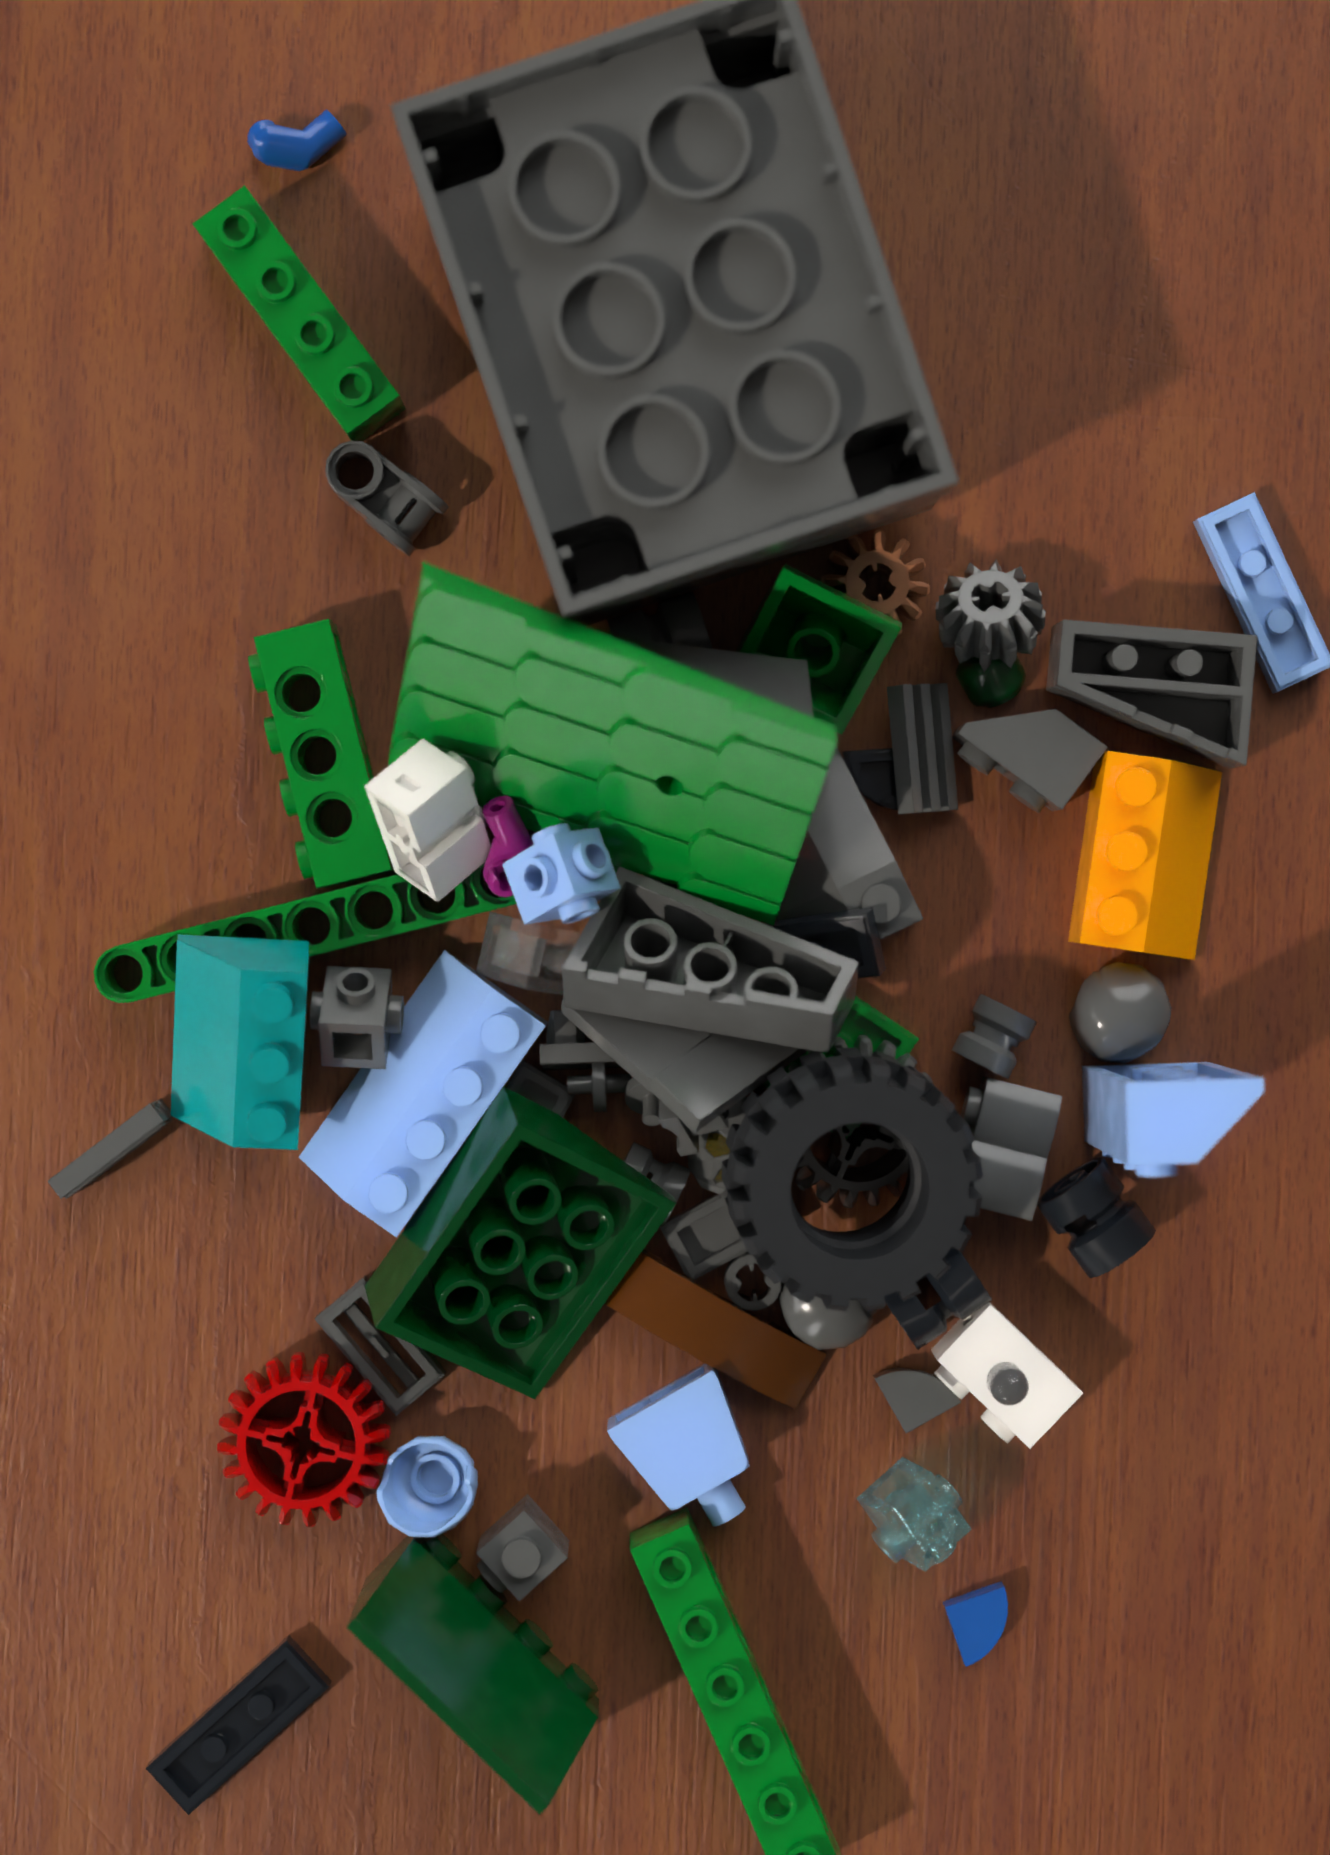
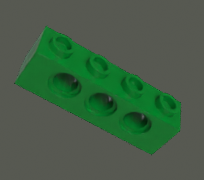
M245 185L192 223L214 256L351 441L365 440L406 410L395 388Z
M325 619L254 637L257 654L248 656L249 668L257 692L267 691L273 716L264 718V727L272 754L283 753L289 778L279 780V785L287 815L289 817L298 815L304 840L295 842V850L303 878L314 877L316 888H328L393 872L392 862L365 789V785L375 777L337 625L330 619ZM302 678H314L321 690L319 702L309 711H295L289 701V692L292 685ZM328 739L336 750L335 764L328 772L314 775L305 764L304 756L306 749L316 740ZM340 800L350 808L352 822L346 833L338 837H331L323 831L320 825V814L328 803Z

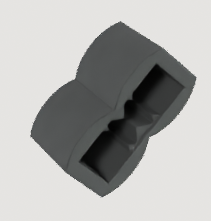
M985 1076L982 1077L979 1088L969 1086L964 1099L961 1117L970 1125V1130L975 1138L971 1147L981 1158L983 1177L978 1181H974L975 1189L983 1196L980 1208L1032 1221L1043 1183L1047 1157L1058 1122L1062 1102L1061 1095Z

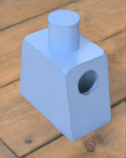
M703 1364L608 1418L607 1432L613 1442L671 1511L697 1498L712 1526H719L730 1521L746 1508L730 1479L750 1466L748 1454L716 1369Z

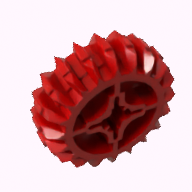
M295 1352L290 1361V1373H287L283 1363L277 1357L270 1359L266 1363V1373L269 1381L254 1370L248 1373L244 1381L251 1394L241 1390H234L229 1396L228 1402L239 1413H224L219 1420L221 1428L236 1434V1436H228L221 1439L217 1444L218 1453L237 1455L238 1457L225 1466L223 1469L224 1477L235 1478L243 1474L246 1481L242 1483L236 1492L238 1499L244 1500L256 1491L262 1498L257 1504L255 1512L260 1516H264L273 1503L282 1507L279 1514V1523L282 1525H289L295 1510L301 1509L305 1525L313 1527L318 1521L320 1506H322L331 1521H337L343 1514L340 1497L348 1505L354 1508L360 1507L365 1497L358 1484L366 1488L375 1489L381 1479L377 1471L369 1465H386L387 1459L390 1456L389 1451L372 1444L387 1440L391 1435L390 1425L370 1423L371 1420L378 1418L384 1413L386 1409L384 1401L375 1400L364 1405L361 1399L369 1393L373 1384L369 1379H364L354 1389L350 1387L346 1381L351 1376L354 1367L347 1362L341 1366L336 1376L328 1374L327 1371L330 1365V1356L328 1354L321 1353L314 1364L313 1371L307 1370L304 1353ZM291 1391H306L304 1401L297 1415L291 1417L274 1416L271 1421L257 1418L261 1407L272 1398ZM324 1397L335 1402L347 1415L354 1431L355 1440L347 1439L346 1432L333 1428L327 1422L324 1415L326 1402ZM311 1412L308 1426L311 1429L310 1439L320 1443V1447L314 1443L309 1452L307 1451L300 1465H298L301 1450L298 1449L299 1439L295 1435ZM255 1438L262 1440L263 1447L276 1451L282 1457L284 1462L283 1480L272 1473L264 1464L257 1450ZM338 1458L353 1461L348 1470L337 1479L318 1486H304L306 1475L312 1464L320 1461L335 1463Z

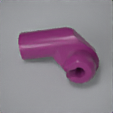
M500 796L486 803L482 811L494 835L484 864L483 875L492 893L499 897H511L513 892L502 864L531 847L533 841L512 798Z

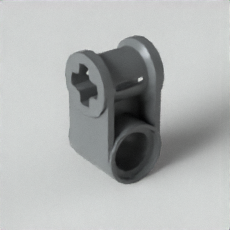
M347 441L339 444L331 451L326 461L325 474L335 494L365 518L364 521L408 557L415 551L414 540L436 513L444 514L449 508L438 495L407 471L400 470L372 446L362 441ZM364 458L370 461L374 467V475L371 482L358 490L344 487L339 480V471L342 465L349 459ZM414 503H416L415 506L404 518V520L399 525H397L399 521L402 519V517L406 514V512L410 509V507Z

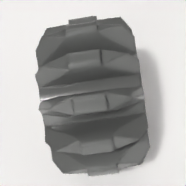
M997 559L992 563L989 570L985 571L979 570L969 562L964 572V578L957 576L948 577V581L944 586V595L939 596V601L936 602V620L939 621V638L943 647L955 648V656L959 664L973 657L979 658V664L984 672L992 663V660L1000 659L1008 667L1012 668L1014 661L1017 659V653L1032 655L1033 649L1037 645V635H1040L1041 630L1045 627L1046 612L1043 610V604H1041L1042 593L1038 583L1026 582V575L1023 573L1021 566L1005 573L1002 572Z

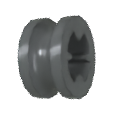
M747 1251L729 1261L725 1269L724 1284L728 1297L735 1305L744 1310L758 1311L767 1308L777 1299L781 1291V1282L775 1284L764 1274L763 1278L768 1286L764 1293L756 1296V1292L753 1289L751 1297L741 1294L739 1289L742 1282L737 1274L738 1270L749 1264L750 1271H753L754 1264H758L753 1255H750Z

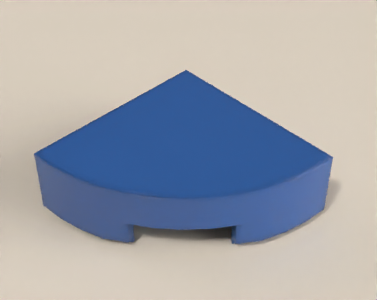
M1002 1581L943 1601L965 1667L974 1664L986 1656L997 1644L1003 1633L1008 1615V1600Z

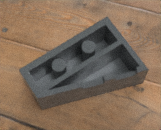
M1061 620L1051 627L1046 690L1229 769L1246 766L1257 635Z

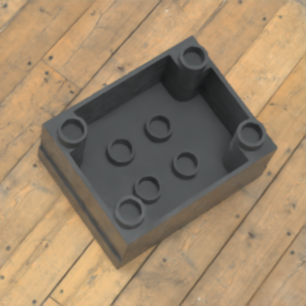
M700 0L390 105L424 211L563 618L583 626H589L849 538L850 536L876 529L931 510L941 496L950 494L958 484L959 480L797 0Z

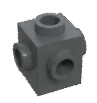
M327 966L323 992H312L310 1005L311 1030H319L321 1066L386 1069L390 1034H402L404 1019V996L393 995L392 969Z

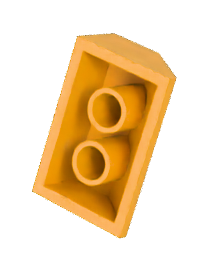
M1105 751L1094 765L1068 942L1195 960L1222 772L1169 759Z

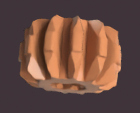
M877 530L874 532L871 540V551H867L863 540L856 534L850 536L847 540L848 549L853 560L838 551H833L830 554L828 562L843 575H823L820 582L899 622L901 621L896 611L913 621H916L921 616L922 610L907 597L920 598L927 596L930 592V585L924 582L910 581L909 577L918 574L926 567L923 558L914 559L905 565L900 560L909 548V541L902 538L896 543L891 553L884 551L886 535L884 531ZM876 571L884 574L887 580L883 588L890 594L889 598L883 600L882 595L878 594L873 601L867 599L862 594L866 583L859 576L866 572L868 578H871Z

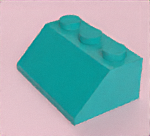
M178 934L171 1116L231 1147L298 1150L309 941Z

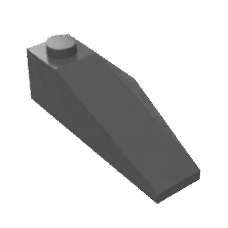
M836 746L776 919L781 920L873 907L881 940L924 918L891 850Z

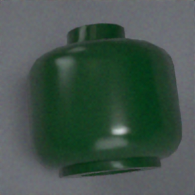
M1018 656L1012 668L1008 667L1000 659L992 660V663L984 672L979 664V658L976 657L958 664L956 668L958 681L971 703L977 707L992 708L1006 703L1021 691L1026 678L1025 670Z

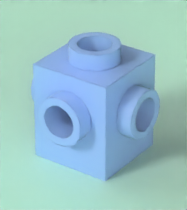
M567 823L547 827L531 837L534 845L502 864L524 925L561 919L563 924H569L586 919L600 911L598 901L621 888L599 828L571 831Z

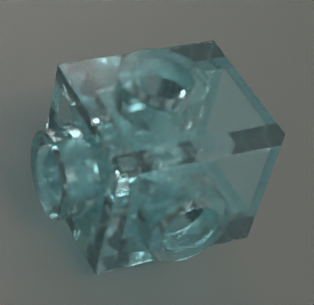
M904 1457L899 1459L856 1498L877 1527L871 1533V1536L883 1553L895 1563L904 1559L924 1572L932 1565L947 1559L954 1552L957 1542L971 1530V1527L957 1509L963 1504V1501L954 1487L941 1475L936 1474L934 1476L931 1471Z

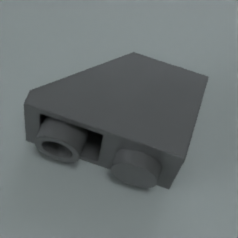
M1057 709L968 722L959 726L952 735L953 739L963 745L957 754L964 761L987 776L993 768L1014 783L1009 789L1010 794L1037 813H1040L1045 806L1051 811L1062 810L1108 748Z

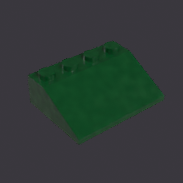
M503 1087L365 1285L375 1328L536 1399L676 1205L675 1198L557 1113Z
M440 1534L434 1538L407 1536L365 1579L346 1628L540 1815L551 1803L598 1719L599 1698L595 1694L599 1689L592 1678L575 1663H571L566 1667L549 1651L553 1644L537 1624L530 1619H525L520 1623L504 1607L507 1603L505 1595L495 1590L482 1574L475 1579L458 1562L462 1555L445 1535Z

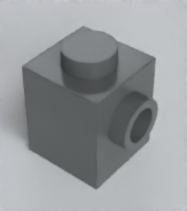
M527 1494L480 1536L476 1554L482 1560L477 1563V1567L495 1590L503 1593L508 1588L517 1600L520 1601L568 1558L570 1540Z

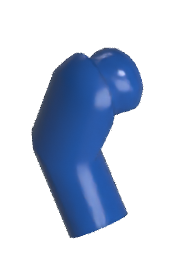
M326 109L303 130L275 125L271 120H259L249 129L247 142L252 149L254 157L263 164L293 171H303L341 141L347 133L337 119Z

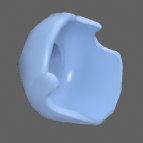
M417 1436L397 1448L396 1452H393L388 1457L381 1483L376 1492L377 1501L391 1526L409 1537L434 1538L455 1528L468 1515L474 1505L478 1488V1471L474 1468V1460L467 1450L445 1436Z

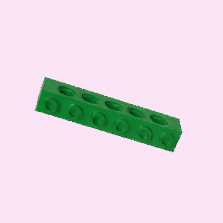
M688 1507L630 1532V1552L765 1855H841V1850Z

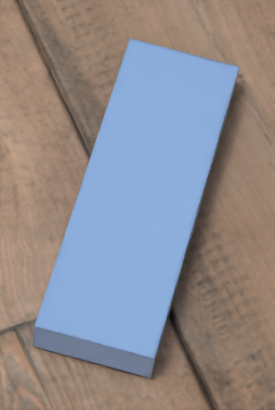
M1255 492L1195 520L1193 524L1245 635H1257L1256 659L1272 694L1330 668V653Z

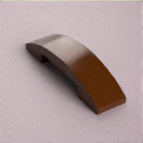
M643 1249L604 1303L624 1317L712 1368L795 1409L827 1355L824 1350H818L797 1339L792 1332L772 1321L768 1323L662 1263L661 1258Z

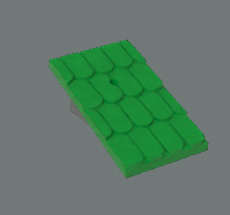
M426 562L422 563L389 746L388 766L423 738L447 754L452 751L465 760L475 777V782L472 786L480 807H484L486 803L496 797L509 796L512 798L528 830L539 832L547 827L562 823L569 824L571 831L599 828L612 865L675 885L677 890L737 914L774 926L780 909V903L783 900L796 863L795 860L798 857L811 820V814L815 809L828 765L831 763L837 745L836 727L813 717L808 661L608 636Z

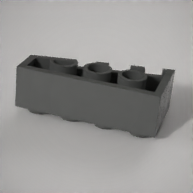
M619 867L616 877L621 888L600 900L598 903L600 911L590 917L562 967L565 1008L829 1053L855 1002L859 962Z

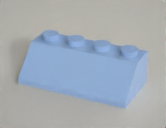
M444 950L404 1006L402 1034H390L386 1069L361 1068L304 1148L299 1158L346 1203L397 1238L548 1024V1021L447 950Z
M1210 1062L1082 1066L1084 1141L1101 1150L1103 1157H1112L1113 1163L1124 1164V1169L1136 1170V1176L1167 1177L1178 1175L1177 1164L1198 1163L1264 1093V1078Z

